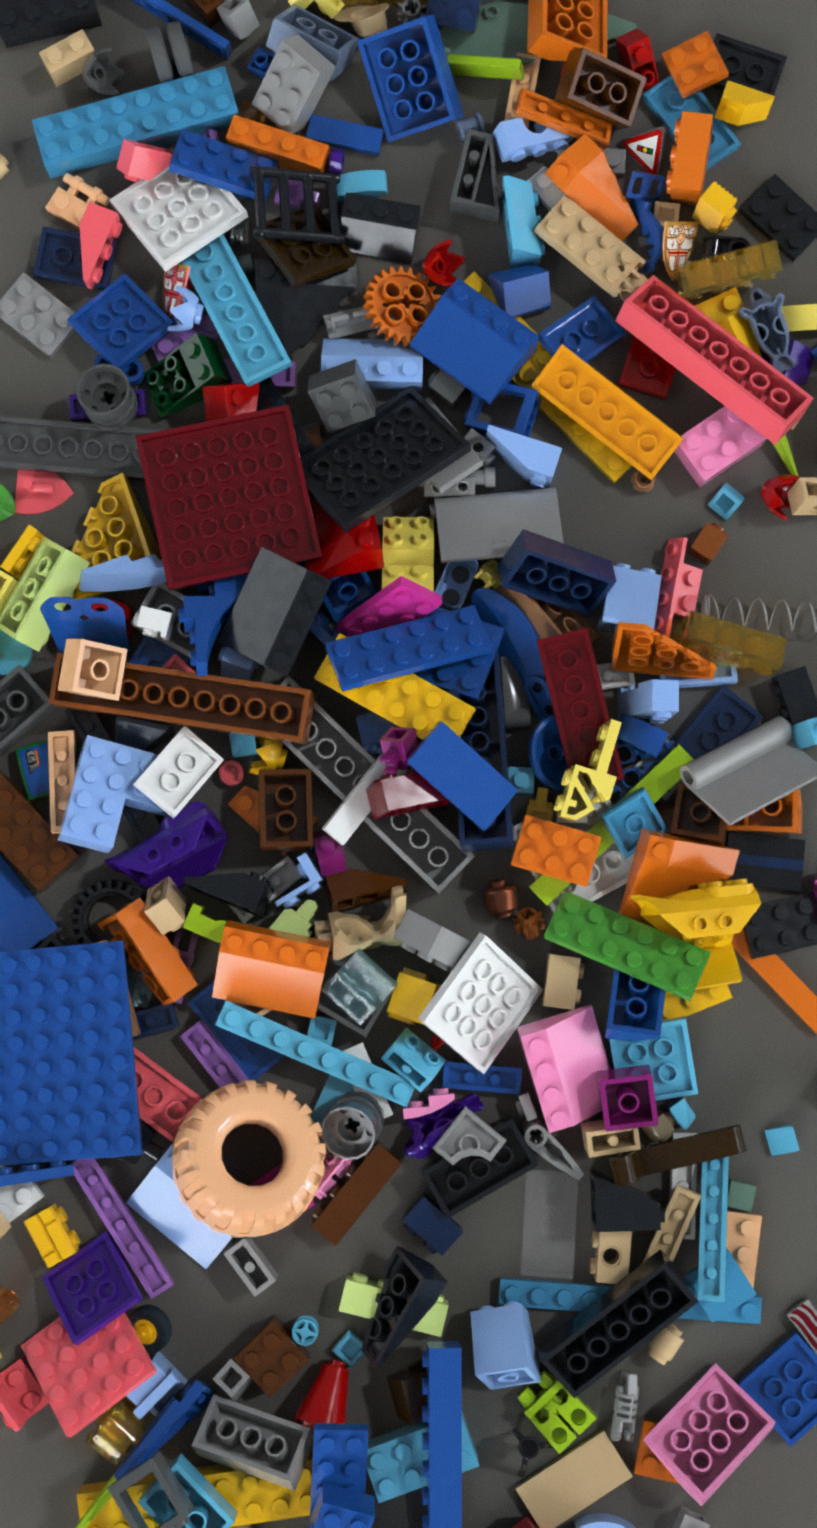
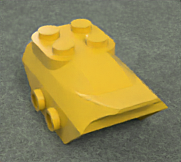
M747 879L697 884L698 889L677 892L664 898L643 895L631 896V899L641 908L640 916L655 929L676 938H680L681 933L687 939L740 933L761 905L758 892L753 883L748 884Z

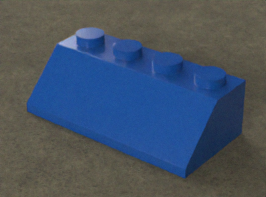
M614 969L605 1038L628 1042L660 1038L665 990Z

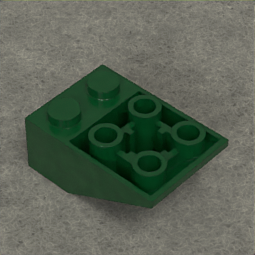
M199 333L192 335L145 372L144 377L157 411L162 418L204 400V386L233 382L215 339Z

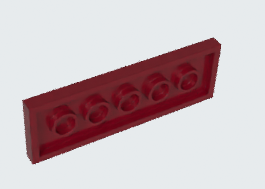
M586 627L536 640L568 769L575 764L592 769L588 765L592 752L596 749L598 750L600 742L596 741L600 726L610 721L588 628ZM615 744L607 774L616 776V781L624 779Z

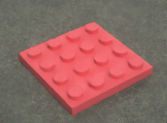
M126 1313L117 1317L78 1346L73 1344L61 1317H58L21 1345L66 1437L70 1438L158 1372Z

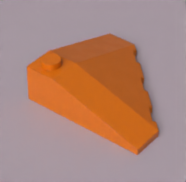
M618 622L614 632L610 671L713 680L716 664L702 658L700 655L653 630L646 624Z
M642 828L619 913L649 926L650 924L640 916L641 908L631 899L632 895L664 898L677 892L698 889L697 884L726 880L734 873L740 850Z

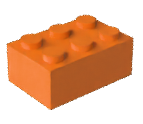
M682 111L681 120H676L674 144L677 145H672L670 156V169H673V171L668 170L666 181V194H670L671 203L697 205L699 198L702 196L712 136L713 114Z
M525 814L510 865L587 887L602 837Z

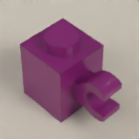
M391 727L380 739L383 752L380 762H385L386 764L383 774H395L398 769H410L411 766L405 761L419 746L415 728Z

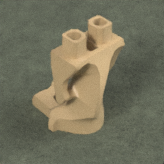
M392 887L391 905L382 919L370 922L371 917L366 915L345 914L339 911L329 912L328 920L314 921V937L331 942L329 952L332 954V959L337 961L358 951L378 948L381 945L401 946L403 942L394 938V935L406 913V893H403V887Z

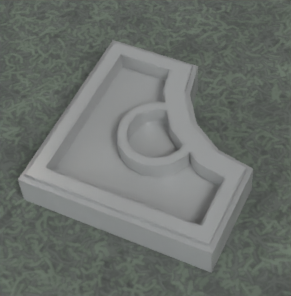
M465 1106L434 1145L433 1149L452 1165L468 1156H481L491 1161L507 1140Z

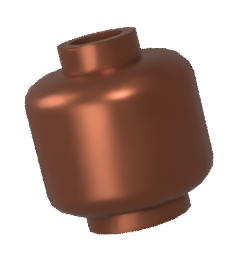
M505 879L490 881L491 886H488L483 891L486 911L494 915V918H505L514 915V911L519 906L515 885L506 883Z

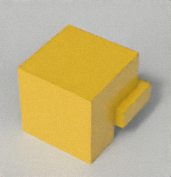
M404 967L403 972H399L388 1005V1017L411 1025H415V1022L423 1024L418 1017L439 990L441 984L429 981L430 975Z

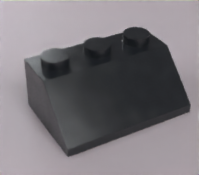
M346 193L341 216L340 234H344V243L353 255L411 265L420 222L421 206Z

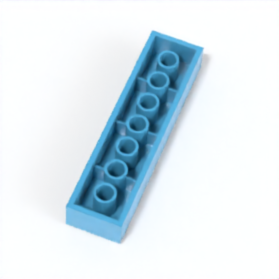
M222 66L33 119L32 124L44 166L50 179L63 176L66 173L70 174L118 160L123 139L157 147H166L178 142L182 129L202 136L208 129H213L217 132L229 129L233 116H239L226 68Z

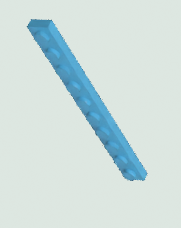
M500 1277L498 1306H504L506 1302L515 1301L521 1303L525 1308L581 1312L614 1285ZM755 1295L717 1321L761 1324L762 1297ZM699 1302L678 1317L679 1319L711 1321Z

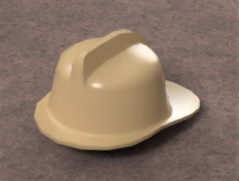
M389 4L346 8L339 11L334 20L337 22H350L359 37L367 38L387 30L385 10L389 8Z

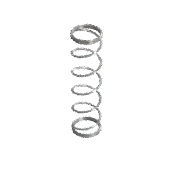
M704 594L701 599L700 624L702 627L707 626L709 620V597H712L719 627L722 626L731 599L735 598L739 605L743 629L746 627L754 602L759 599L764 609L767 630L770 628L778 603L784 601L789 614L791 632L794 629L799 609L804 602H807L812 610L814 632L817 633L815 612L812 604L807 599L803 600L798 606L793 623L789 605L783 598L775 603L769 622L765 604L760 597H756L751 602L745 622L741 603L735 595L727 601L721 621L714 596Z

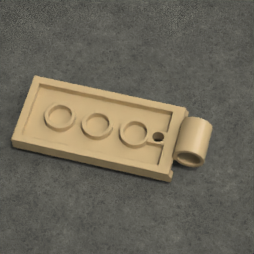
M566 195L559 200L534 230V233L613 298L620 295V298L625 301L648 280L643 274L637 272L646 261Z

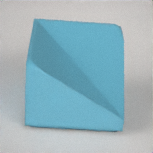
M229 733L233 758L259 755L256 751L258 749L256 737Z
M678 1097L666 1106L668 1112L683 1130L688 1129L696 1117L687 1104L685 1097Z

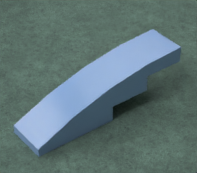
M155 554L135 561H131L127 555L81 570L79 589L81 592L133 590L167 583L163 562Z

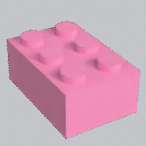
M724 406L681 435L684 439L674 452L701 488L760 448L767 438Z

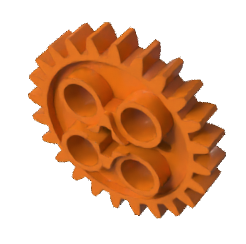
M392 266L389 267L387 272L382 269L378 276L375 275L367 285V291L363 296L366 302L362 307L369 310L365 318L373 319L369 326H377L379 328L376 333L377 336L382 333L386 334V342L390 337L393 338L395 346L400 341H402L404 347L408 346L436 306V302L441 298V295L433 294L436 286L429 287L427 285L430 279H420V271L416 276L413 275L411 267L407 272H404L402 266H399L396 271ZM389 315L393 316L396 321L391 319Z

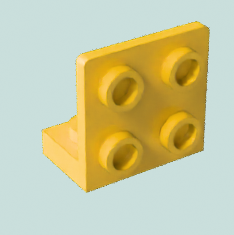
M28 525L0 567L19 580L45 536L31 525Z
M680 933L679 939L711 952L695 990L742 981V975L732 945L734 934L687 939Z

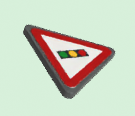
M662 125L620 140V145L623 149H626V152L646 173L660 175L667 127Z

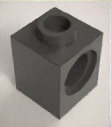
M443 370L434 371L428 380L430 383L428 392L450 410H453L468 392V388Z

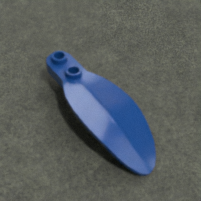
M489 588L476 589L472 594V605H475L481 621L504 628L505 632L499 645L500 657H507L517 670L524 684L527 698L538 719L541 721L547 716L554 715L548 709L549 705L552 706L536 643L539 637L526 615L503 594ZM537 683L542 685V691L537 689Z

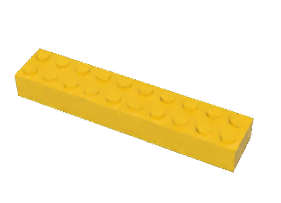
M313 1450L310 1451L295 1491L222 1464L196 1468L238 1511L235 1522L230 1527L310 1515ZM154 1474L145 1476L126 1489L149 1528H156L159 1524L138 1501L143 1491L156 1479ZM108 1481L83 1484L77 1493L80 1520ZM112 1497L86 1528L131 1527Z

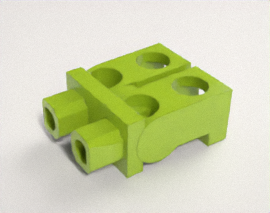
M193 903L182 927L212 941L221 943L224 926L228 920H218L204 914L207 907L199 903Z
M543 1368L540 1371L541 1382H538L542 1389L535 1394L526 1385L517 1393V1397L524 1408V1414L533 1422L554 1449L561 1454L577 1438L576 1432L580 1435L597 1418L595 1412L578 1396L574 1398L550 1371Z

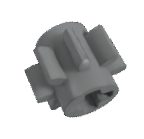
M405 0L404 3L398 2V10L400 12L397 13V21L403 20V23H407L425 16L424 13L427 12V5H421L420 0Z

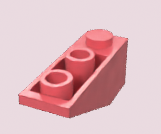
M89 202L80 222L83 280L87 288L91 290L95 283H99L103 274L102 266L105 260L108 261L112 254L113 247L111 245L114 238H118L122 231V223L117 212Z

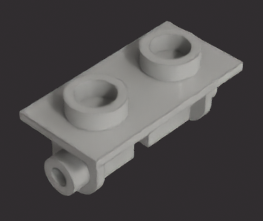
M362 306L323 316L329 340L377 329L378 327L369 326L373 319L365 318L369 310L364 309Z

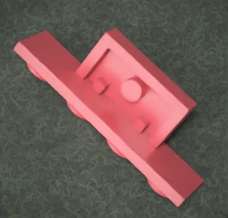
M686 537L668 539L663 569L660 574L662 576L654 630L667 637L670 636L673 615L684 619H694L703 570L683 563L688 541Z

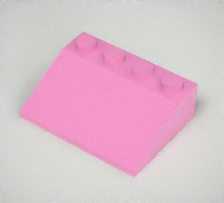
M590 1004L517 1027L548 1132L552 1133L575 1126L601 1112L597 1071L609 1070L610 1066L592 1005Z
M715 1363L647 1434L643 1441L686 1492L702 1506L773 1430L776 1422Z

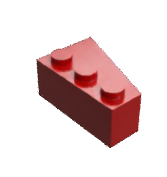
M244 382L204 386L203 396L206 421L255 412L257 410L260 382L252 386H246Z

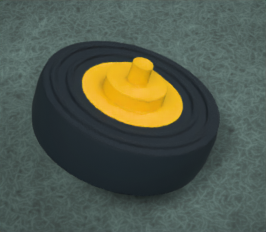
M149 1304L142 1305L128 1316L148 1354L159 1352L170 1341L172 1336L171 1322L166 1313L159 1307Z

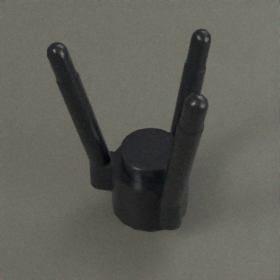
M515 1429L513 1434L520 1441L518 1450L523 1457L520 1476L524 1477L528 1461L538 1456L540 1449L553 1448V1446L549 1442L538 1443L535 1438L530 1436L524 1437Z

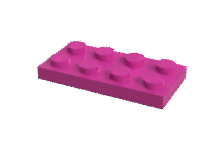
M400 576L337 622V631L351 637L421 619L442 605V596Z

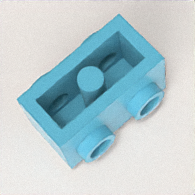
M407 1027L381 1057V1060L419 1092H422L434 1079L446 1062L442 1056Z

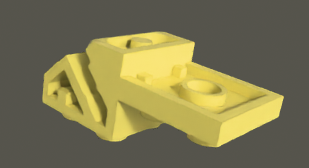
M423 516L383 517L382 554L385 568H382V589L400 576H403L434 592V518L431 519V517Z
M611 719L600 726L596 741L600 742L598 750L596 749L592 752L588 765L592 769L575 764L570 769L565 770L561 785L565 786L563 795L557 796L553 809L557 811L556 817L575 821L595 810L593 804L605 802L611 798L617 777L607 774L622 722ZM592 792L593 798L589 799L587 794L589 795Z

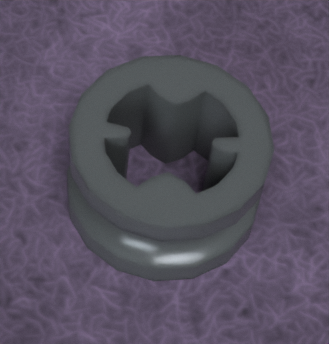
M246 223L231 228L230 236L231 245L239 243L240 246H244Z

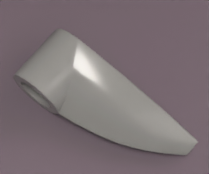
M538 1118L531 1121L525 1120L521 1130L528 1146L555 1167L580 1180L584 1173L565 1148L546 1130L543 1122ZM538 1129L539 1134L531 1136L530 1131Z

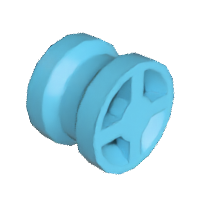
M302 1315L295 1320L292 1328V1337L297 1344L308 1346L316 1340L319 1332L317 1320L311 1315Z

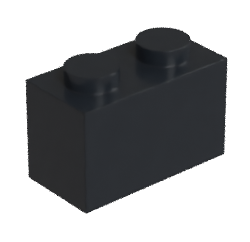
M806 666L778 674L771 678L770 688L775 698L778 697L781 706L778 708L780 716L788 720L791 725L817 717V698Z

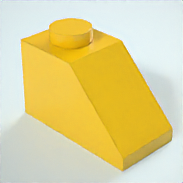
M728 80L714 118L736 126L764 121L767 119L775 96Z

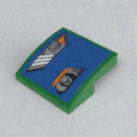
M48 740L15 749L29 800L50 795Z

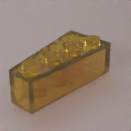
M690 611L672 628L670 639L676 641V643L716 665L734 666L736 669L753 671L761 675H772L783 665L786 638L698 612Z

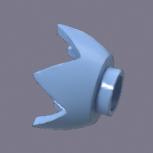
M176 286V291L183 296L182 301L184 304L170 309V312L174 315L172 320L177 325L168 326L167 331H187L193 329L194 324H201L204 305L199 304V298L185 287Z

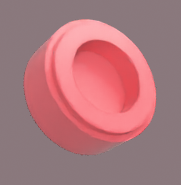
M229 760L220 766L219 777L224 784L236 786L244 780L245 770L239 762Z

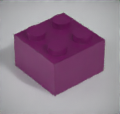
M649 1065L597 1071L602 1116L606 1132L659 1125L653 1077Z

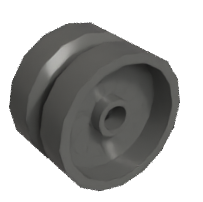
M179 20L167 23L168 41H164L161 29L158 26L145 29L160 84L174 80L171 68L173 65H176L180 78L194 75L190 61L193 59L187 38L183 36Z

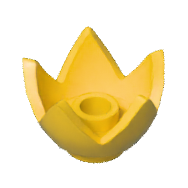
M259 738L258 742L262 747L256 749L262 760L252 762V768L249 773L258 775L259 770L282 769L288 750L282 748L283 743L280 740Z

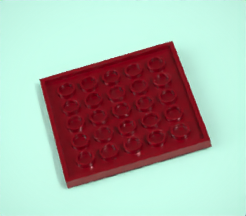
M289 405L135 436L169 590L249 574L261 547L296 563L322 558Z

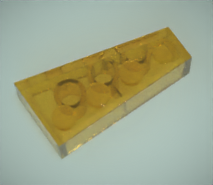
M770 240L673 266L679 295L687 298V301L701 298L702 293L709 291L712 294L726 291L727 286L734 284L737 287L752 284L751 280L761 277L762 281L776 278V272L783 271L777 240Z

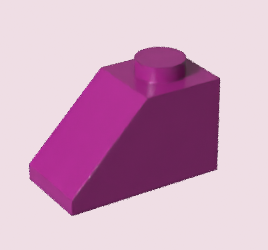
M324 830L313 832V847L321 877L347 871L342 845Z

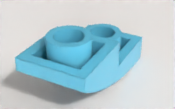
M362 170L340 174V182L337 184L338 203L345 201L346 193L374 198L388 194L386 172L384 170Z

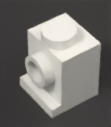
M141 606L140 612L135 613L133 627L143 630L142 634L145 636L157 638L158 634H160L164 641L169 642L175 616L171 612Z

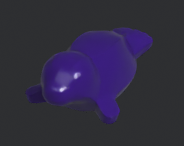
M473 1093L463 1100L450 1102L448 1105L430 1114L407 1119L406 1125L413 1132L408 1142L404 1145V1153L408 1157H415L417 1159L429 1156L434 1150V1145L465 1106L472 1112L484 1109L480 1098Z

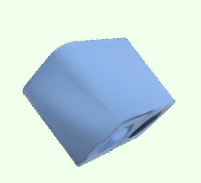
M476 560L447 563L435 593L442 596L444 591L454 589L459 593L460 600L455 606L442 601V607L450 610L461 608L467 595L466 591L468 592L478 569V562ZM458 566L466 567L470 573L468 581L462 584L456 583L452 578V571Z

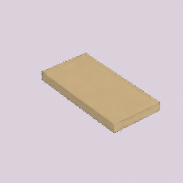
M601 1429L517 1484L515 1489L539 1528H556L633 1476L605 1430Z

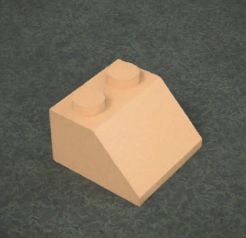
M66 639L58 691L119 701L128 649L85 639Z

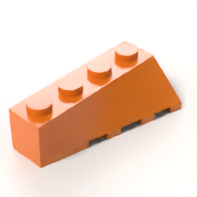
M138 898L100 921L97 925L102 931L105 929L109 930L114 937L111 941L124 940V948L129 958L128 963L133 969L135 968L145 974L143 981L160 1002L166 1006L177 1001L198 984L195 981L192 970L186 967L181 960L178 949L171 945L166 934L162 935L145 914L146 902Z

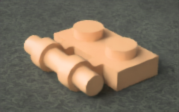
M66 173L63 177V182L70 185L69 189L65 191L58 187L45 208L51 214L80 230V222L89 202L97 205L101 203L107 206L110 202V197L103 194L102 189L96 186L93 188L86 184L84 179L78 175L74 177ZM79 192L89 196L87 202L77 198Z

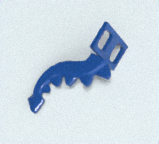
M633 171L626 197L634 198L629 202V205L635 213L638 226L642 225L641 235L644 237L649 235L647 244L653 245V248L648 250L651 258L645 260L646 262L642 270V274L648 275L656 270V263L663 251V228L658 219L651 213L650 208L651 201H659L666 177ZM642 177L640 191L632 193L635 179ZM659 180L656 194L650 196L649 190L652 181Z

